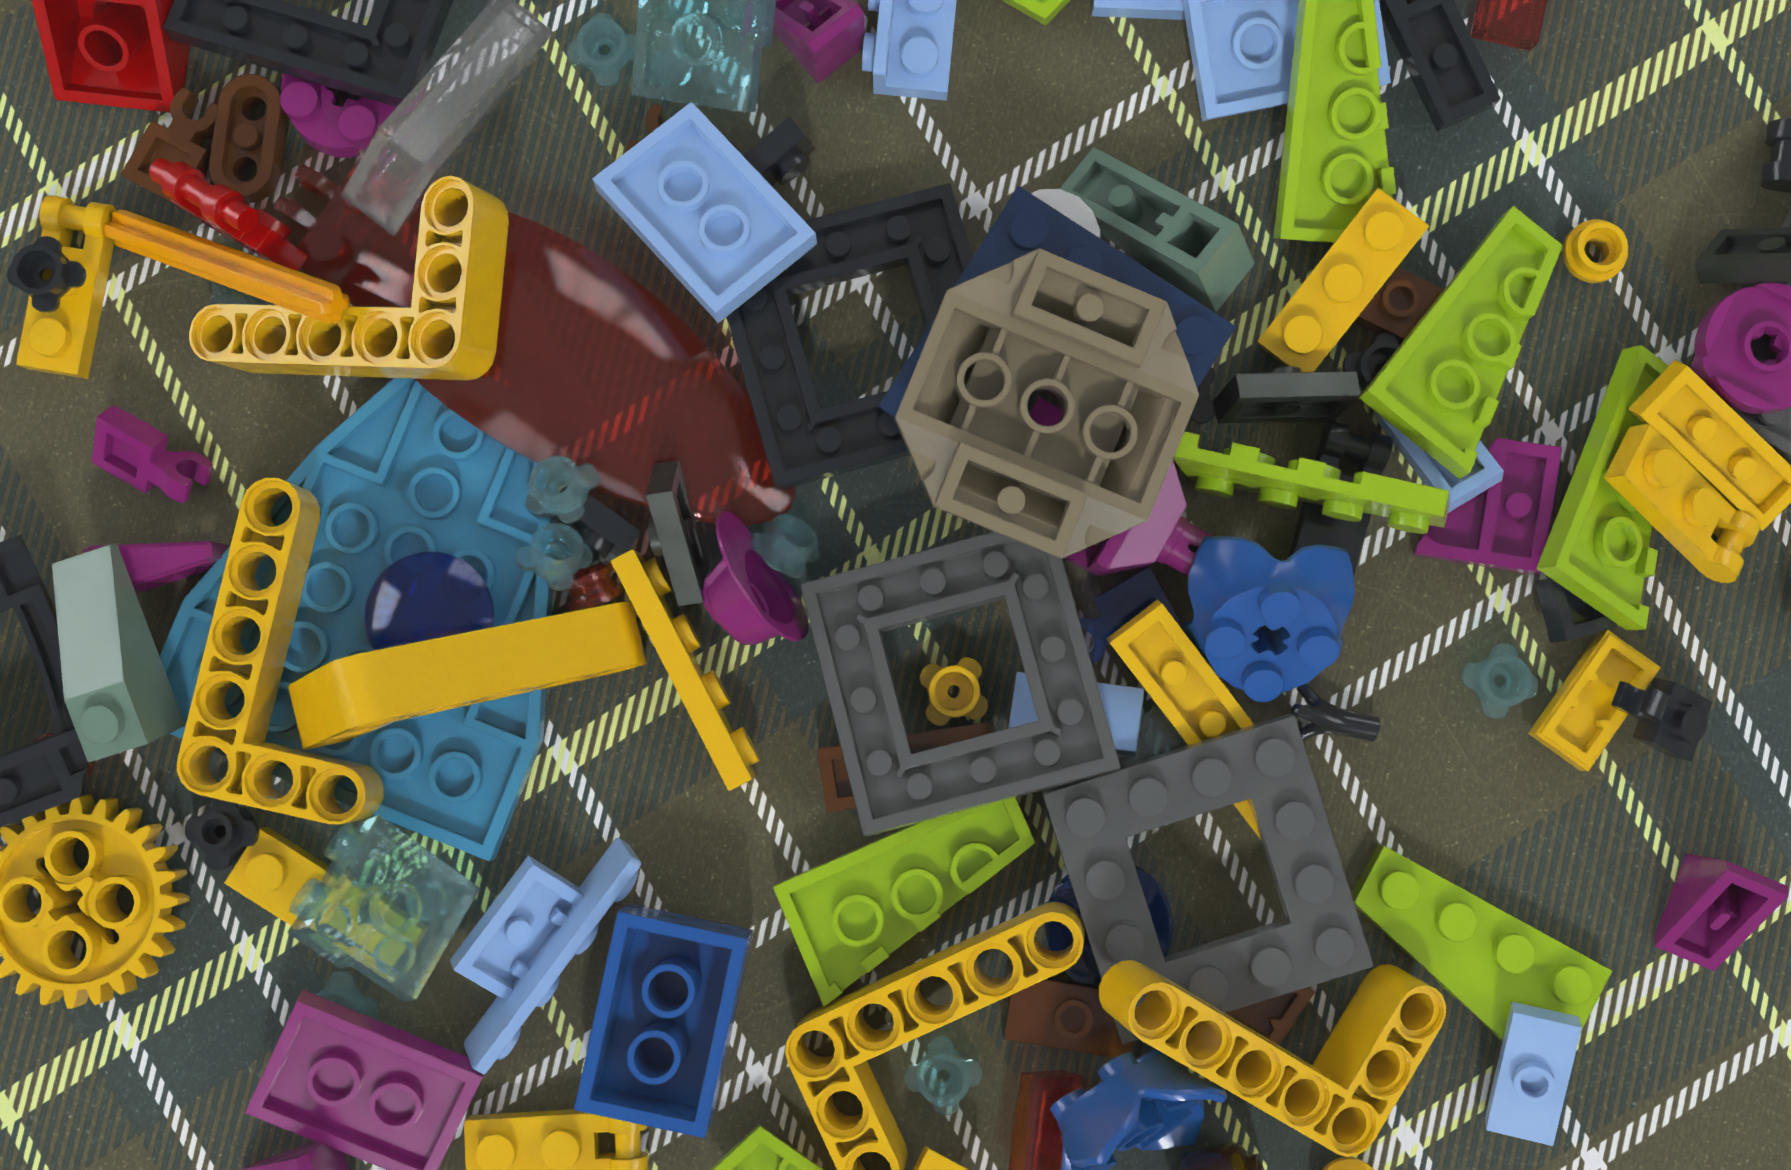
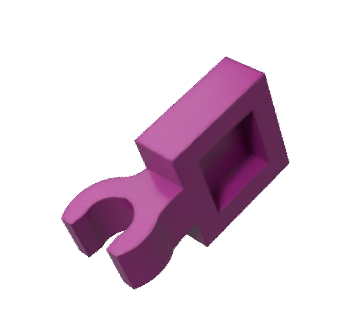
M114 404L97 416L91 463L143 493H147L154 486H158L169 498L185 503L190 498L192 480L189 478L206 486L210 483L213 467L211 461L199 453L166 450L168 435Z

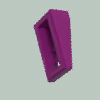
M212 541L121 544L118 545V548L137 594L209 571L217 560L222 559V554L230 545ZM107 545L87 546V549H83V553H86V552H89V551H92V550H95V549H98V548H101V547H104V546H107Z

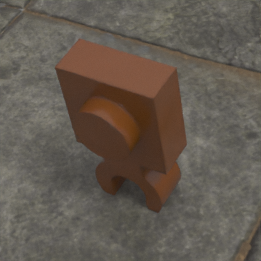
M185 88L178 91L171 102L170 111L173 120L168 129L152 120L121 172V175L132 183L175 206L177 205L171 202V199L162 192L161 185L150 178V166L155 160L165 158L173 163L185 162L205 175L209 169L211 153L201 146L205 139L213 138L215 120L218 113V106L211 103L202 118L192 120V112L197 106L199 99Z

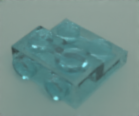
M639 0L631 95L687 104L692 102L694 105L741 112H756L762 47L771 48L776 0Z
M380 815L361 821L355 827L348 823L334 835L325 850L324 855L332 860V863L320 881L316 878L310 879L293 898L289 912L297 916L287 933L338 968H355L403 1002L416 1000L480 888Z

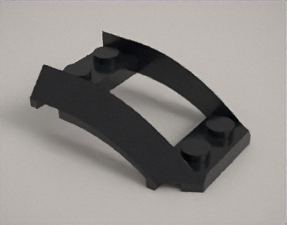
M22 535L0 542V613L12 608L16 612L45 687L56 733L0 754V827L81 797L85 792L89 766L64 701L56 609Z

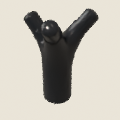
M1307 683L1296 688L1308 705L1296 703L1292 706L1291 712L1294 716L1311 722L1299 729L1303 741L1313 736L1327 733L1345 735L1370 742L1376 740L1380 730V719L1378 717L1337 707L1317 695Z

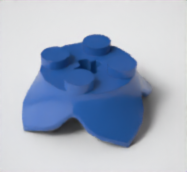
M1205 536L1196 551L1189 570L1188 593L1194 610V617L1192 620L1181 624V629L1220 679L1227 681L1235 688L1244 690L1246 695L1254 701H1271L1277 698L1281 692H1286L1309 683L1323 669L1336 661L1343 644L1341 632L1351 610L1355 593L1353 568L1347 549L1318 544L1302 547L1287 560L1280 561L1273 558L1256 542L1241 537Z
M1157 1049L1150 1051L1137 1060L1132 1052L1124 1053L1099 1069L1098 1075L1102 1080L1101 1083L1087 1092L1084 1088L1075 1090L1051 1106L1050 1110L1058 1122L1062 1134L1063 1153L1061 1170H1109L1111 1166L1118 1163L1114 1157L1116 1147L1119 1152H1123L1133 1147L1141 1150H1162L1177 1146L1194 1145L1197 1143L1205 1114L1202 1100H1213L1223 1103L1227 1098L1226 1091L1216 1083L1190 1073L1176 1064L1171 1057Z

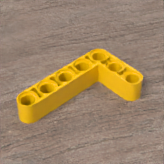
M455 176L439 178L425 192L421 205L411 308L349 307L342 311L341 321L327 324L278 305L213 304L200 310L192 320L189 330V341L192 350L200 359L250 373L442 380L477 379L489 370L496 354L509 225L508 211L504 203L495 195L462 178ZM455 339L454 346H453L452 350L450 351L451 344H452L453 340Z
M264 478L254 482L246 490L241 501L177 758V773L181 783L189 791L198 795L326 824H345L371 817L379 809L384 798V786L381 777L373 768L358 762L265 742L320 522V506L317 498L309 490L280 478ZM288 494L292 502V513L285 523L276 526L271 518V509L278 498ZM271 557L276 565V577L268 588L262 590L256 581V570L264 559ZM254 620L261 632L260 642L257 648L248 654L242 648L240 634L243 627L248 622ZM234 684H237L242 689L245 697L243 709L236 717H232L225 707V695ZM217 748H220L226 754L229 762L226 776L221 781L216 780L209 769V759ZM280 762L285 763L291 769L293 775V785L285 796L280 795L272 784L273 770ZM343 776L349 777L355 783L358 791L356 803L349 811L341 808L334 796L335 786Z
M625 601L347 656L331 661L288 685V690L302 749L307 750L351 740L392 722L609 675L645 665L647 660L633 604L631 601Z
M1060 902L1042 904L831 1001L825 1007L820 1006L801 1019L787 1039L785 1054L792 1074L837 1170H866L861 1164L860 1155L870 1151L883 1155L890 1163L891 1170H905L908 1151L906 1143L867 1060L1070 968L1082 954L1085 934L1083 920L1074 908ZM1046 922H1061L1072 932L1073 941L1064 950L1051 951L1043 947L1038 941L1037 929ZM988 949L1001 950L1011 959L1013 970L1005 977H990L979 967L978 955ZM930 976L941 977L951 986L953 999L941 1005L929 1002L921 993L920 981ZM872 1003L883 1005L892 1014L894 1026L889 1030H874L864 1021L863 1007ZM816 1030L827 1034L833 1041L834 1054L828 1057H821L812 1053L806 1045V1032ZM839 1091L851 1092L860 1100L863 1112L855 1116L844 1115L835 1107L832 1094Z
M1134 960L1120 961L1110 967L1103 975L1099 985V1000L1103 1009L1141 1041L1336 1154L1345 1157L1359 1155L1374 1142L1441 1029L1446 1017L1444 997L1436 988L1391 964L1379 965L1372 969L1363 979L1313 1065L1143 963ZM1147 993L1144 1001L1140 1004V1006L1135 1008L1137 1001L1142 997V995ZM1195 1025L1194 1030L1188 1035L1190 1029Z

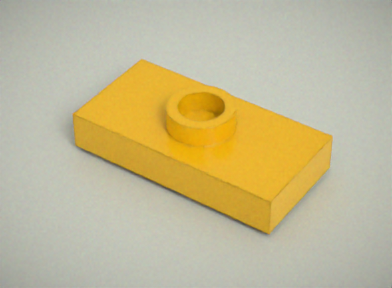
M1609 630L1598 632L1528 734L1578 770L1588 772L1628 715L1611 706L1619 682H1627L1645 691L1661 667Z

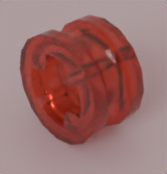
M610 561L588 566L559 581L558 585L561 591L569 592L572 597L571 602L567 605L570 612L597 607L614 599L623 592L621 583H615L610 577V573L614 570Z

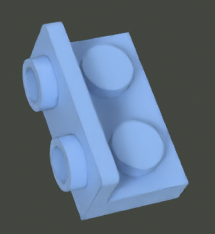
M868 0V11L879 12L877 33L865 32L862 55V71L873 72V94L947 101L957 0Z

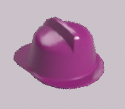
M730 511L720 512L716 519V534L723 557L705 576L702 591L704 605L710 616L738 643L743 645L763 643L779 635L794 642L805 639L809 631L808 616L801 599L791 583L769 561L743 522Z

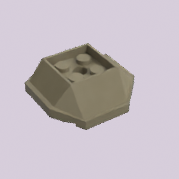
M1040 248L1008 264L948 289L894 418L932 506L1060 559L1147 522L1199 397L1188 360L1175 331L1177 328L1168 302ZM1046 390L1058 398L1061 405V415L1054 426L1039 425L1030 417L1027 403L1032 392Z

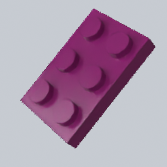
M303 990L295 1003L245 1114L386 1170H438L483 1078V1074L472 1069L469 1058Z

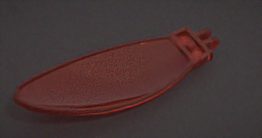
M359 158L340 187L321 173L302 164L295 173L296 179L300 181V184L305 189L329 201L319 217L315 218L292 199H286L283 196H279L272 206L274 211L283 218L307 232L297 246L298 249L308 255L300 270L310 276L338 285L341 293L348 295L351 307L411 308L420 213L425 192L412 191L406 184ZM508 212L509 225L497 347L493 364L485 374L477 379L415 380L451 411L495 441L547 469L558 470L569 479L601 492L649 507L646 492L653 464L679 460L696 520L716 524V519L722 511H730L744 525L760 524L784 516L793 505L796 488L792 487L776 492L749 397L709 348L658 298L618 267L569 237L520 215ZM455 339L453 340V342H452V344H451L450 351L452 350V348H453V346H454Z

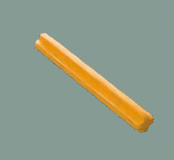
M117 210L112 212L111 222L104 224L105 236L113 239L115 245L120 248L324 323L334 324L341 321L342 311L349 308L350 301L348 295L341 293L340 287L336 284L130 211Z

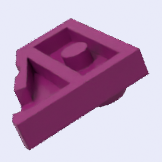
M1496 438L1487 450L1504 470L1502 481L1449 512L1444 528L1431 525L1428 533L1424 534L1415 546L1414 556L1540 575L1542 572L1537 569V565L1548 540L1562 447Z

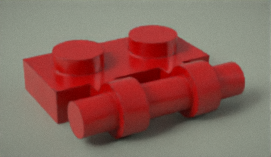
M159 158L151 164L149 169L150 178L161 185L162 192L171 199V202L211 229L259 257L296 271L301 269L308 255L287 241L288 236L292 232V229L259 208L255 210L245 203L241 193L224 184L211 185L206 182L205 175L200 170L185 162L173 163L165 158Z

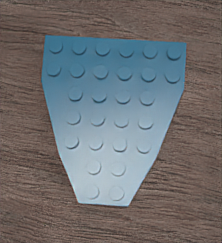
M484 375L472 380L393 378L322 440L286 480L309 490L317 498L320 506V522L265 742L303 750L288 685L331 661L364 652L551 616L556 554L555 520L546 521L538 519L524 505L529 496L538 499L544 505H553L552 484L544 479L545 474L551 469L546 402L542 398ZM288 494L278 498L271 509V518L276 526L285 523L292 513V502ZM230 546L222 554V559L216 561L184 598L159 656L185 726ZM271 557L264 559L256 570V581L262 590L268 588L276 577V565ZM254 620L248 622L240 634L242 648L248 654L257 648L260 642L261 632ZM237 684L231 686L225 695V707L232 717H236L242 711L245 700L243 691ZM547 688L392 722L351 740L304 751L358 762L373 768L381 777L384 786V798L379 809L373 814L374 816L484 860L492 861L497 856L543 742ZM185 726L169 734L182 739ZM217 748L214 751L216 753L226 756V754L220 748ZM280 762L274 768L272 775L293 783L291 769L285 763ZM343 776L335 786L334 796L337 801L353 807L357 800L358 791L355 783L349 777Z

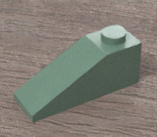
M1095 147L1090 150L1060 187L1061 190L1079 196L1093 211L1102 235L1145 268L1217 312L1255 264L1238 223Z
M117 543L53 563L52 571L64 701L88 763L149 744L184 727V720Z

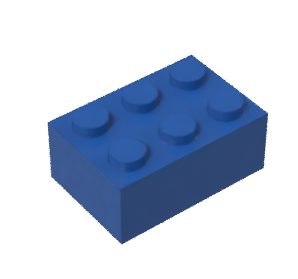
M630 903L617 911L574 1110L705 1138L714 1118L754 930Z

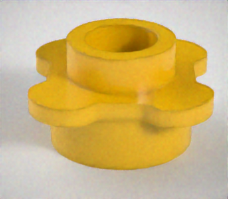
M965 657L957 665L940 667L932 663L923 668L920 674V682L927 688L930 704L926 709V716L930 722L943 726L951 718L967 716L970 719L976 720L986 713L988 701L981 695L978 682L982 668L976 660ZM952 685L960 689V694L956 698L948 695V688Z

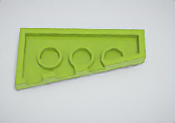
M1299 0L1273 237L1275 239L1335 243L1377 188L1392 198V194H1396L1394 168L1389 167L1385 129L1389 128L1386 102H1381L1378 77L1381 57L1374 0Z
M1512 206L1502 215L1359 397V399L1458 479L1468 475L1472 470L1478 452L1475 450L1483 430L1492 421L1499 403L1496 399L1507 372L1514 367L1522 347L1519 342L1528 320L1537 311L1563 247L1561 243L1515 206Z
M1642 345L1622 349L1537 565V569L1627 631L1645 630L1647 627L1649 607L1640 603L1644 578L1655 575L1658 550L1649 547L1653 526L1604 479V476L1629 427L1644 425L1628 408L1669 366Z
M1185 431L1173 458L1190 481L1196 482L1194 489L1205 494L1230 498L1233 496L1234 489L1259 493L1258 502L1283 509H1296L1298 501L1323 505L1322 514L1346 521H1361L1363 513L1389 517V527L1410 533L1427 534L1429 525L1444 528L1450 505L1448 490L1368 472H1355L1353 482L1340 480L1341 470L1326 465L1327 463L1301 457L1298 460H1289L1287 468L1275 465V458L1260 453V448L1232 442L1230 448H1225L1222 454L1201 449L1198 445L1200 435Z
M1016 797L909 825L773 886L824 1007L842 994L843 990L865 973H869L887 959L892 952L919 931L922 932L940 918L941 914L964 896L972 893L1035 844Z
M1377 844L1351 893L1354 905L1408 956L1417 961L1436 979L1435 981L1468 1008L1501 1041H1503L1511 1002L1579 1016L1583 1029L1612 973V970L1380 844Z

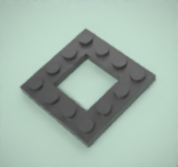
M991 532L800 584L863 836L879 834L1120 770L1121 767L1062 559L996 532ZM1005 599L1038 721L912 754L881 633Z
M1286 714L1121 766L1120 770L1042 791L1101 980L1111 966L1120 961L1134 960L1143 963L1226 1013L1374 967L1294 715ZM1248 799L1286 919L1163 957L1126 837ZM1147 993L1142 995V997L1137 1001L1135 1008L1140 1006V1004L1144 1001ZM1114 1019L1122 1045L1140 1040Z

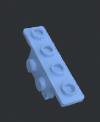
M616 838L580 887L528 855L452 956L450 962L454 971L497 995L496 999L464 1041V1047L472 1069L484 1075L496 1059L501 1060L512 1051L518 1041L521 1031L520 1027L536 1006L541 1007L550 1000L559 984L561 972L575 954L583 953L595 939L599 928V921L614 902L623 900L632 890L637 880V870L641 866V861L628 843L620 838Z

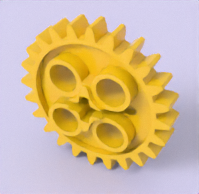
M82 795L79 798L73 799L70 804L66 802L47 809L45 812L42 811L22 819L24 826L10 824L0 828V833L7 843V846L0 845V954L4 958L0 964V978L19 973L20 978L17 983L16 994L23 995L33 992L41 986V1005L57 1002L63 995L67 1009L86 1004L88 997L94 1005L113 1000L114 990L120 995L136 990L138 988L136 976L145 979L156 975L159 969L152 956L163 957L174 953L176 948L164 937V934L184 929L186 926L183 920L171 915L173 906L190 901V896L172 891V883L186 876L187 870L179 868L168 869L165 861L174 855L178 847L175 844L157 848L154 841L163 828L160 823L146 825L140 829L137 828L141 820L142 809L138 807L129 808L118 815V799H100L95 806L92 795ZM78 839L85 843L89 851L88 864L84 870L77 866L73 857L74 845ZM43 858H44V861H45V867L47 868V870L49 871V873H47V872L41 867V860H42ZM121 885L127 887L133 895L134 906L129 916L123 913L117 904L116 897ZM31 886L36 888L41 895L42 905L37 915L30 910L27 904V894ZM77 889H80L83 893L82 897L81 894L77 891ZM77 904H78L79 908L82 910L81 912H80V911L78 910V908L76 907ZM111 929H114L119 935L117 943L114 942ZM74 932L80 934L86 942L87 951L83 961L76 958L71 951L70 942Z

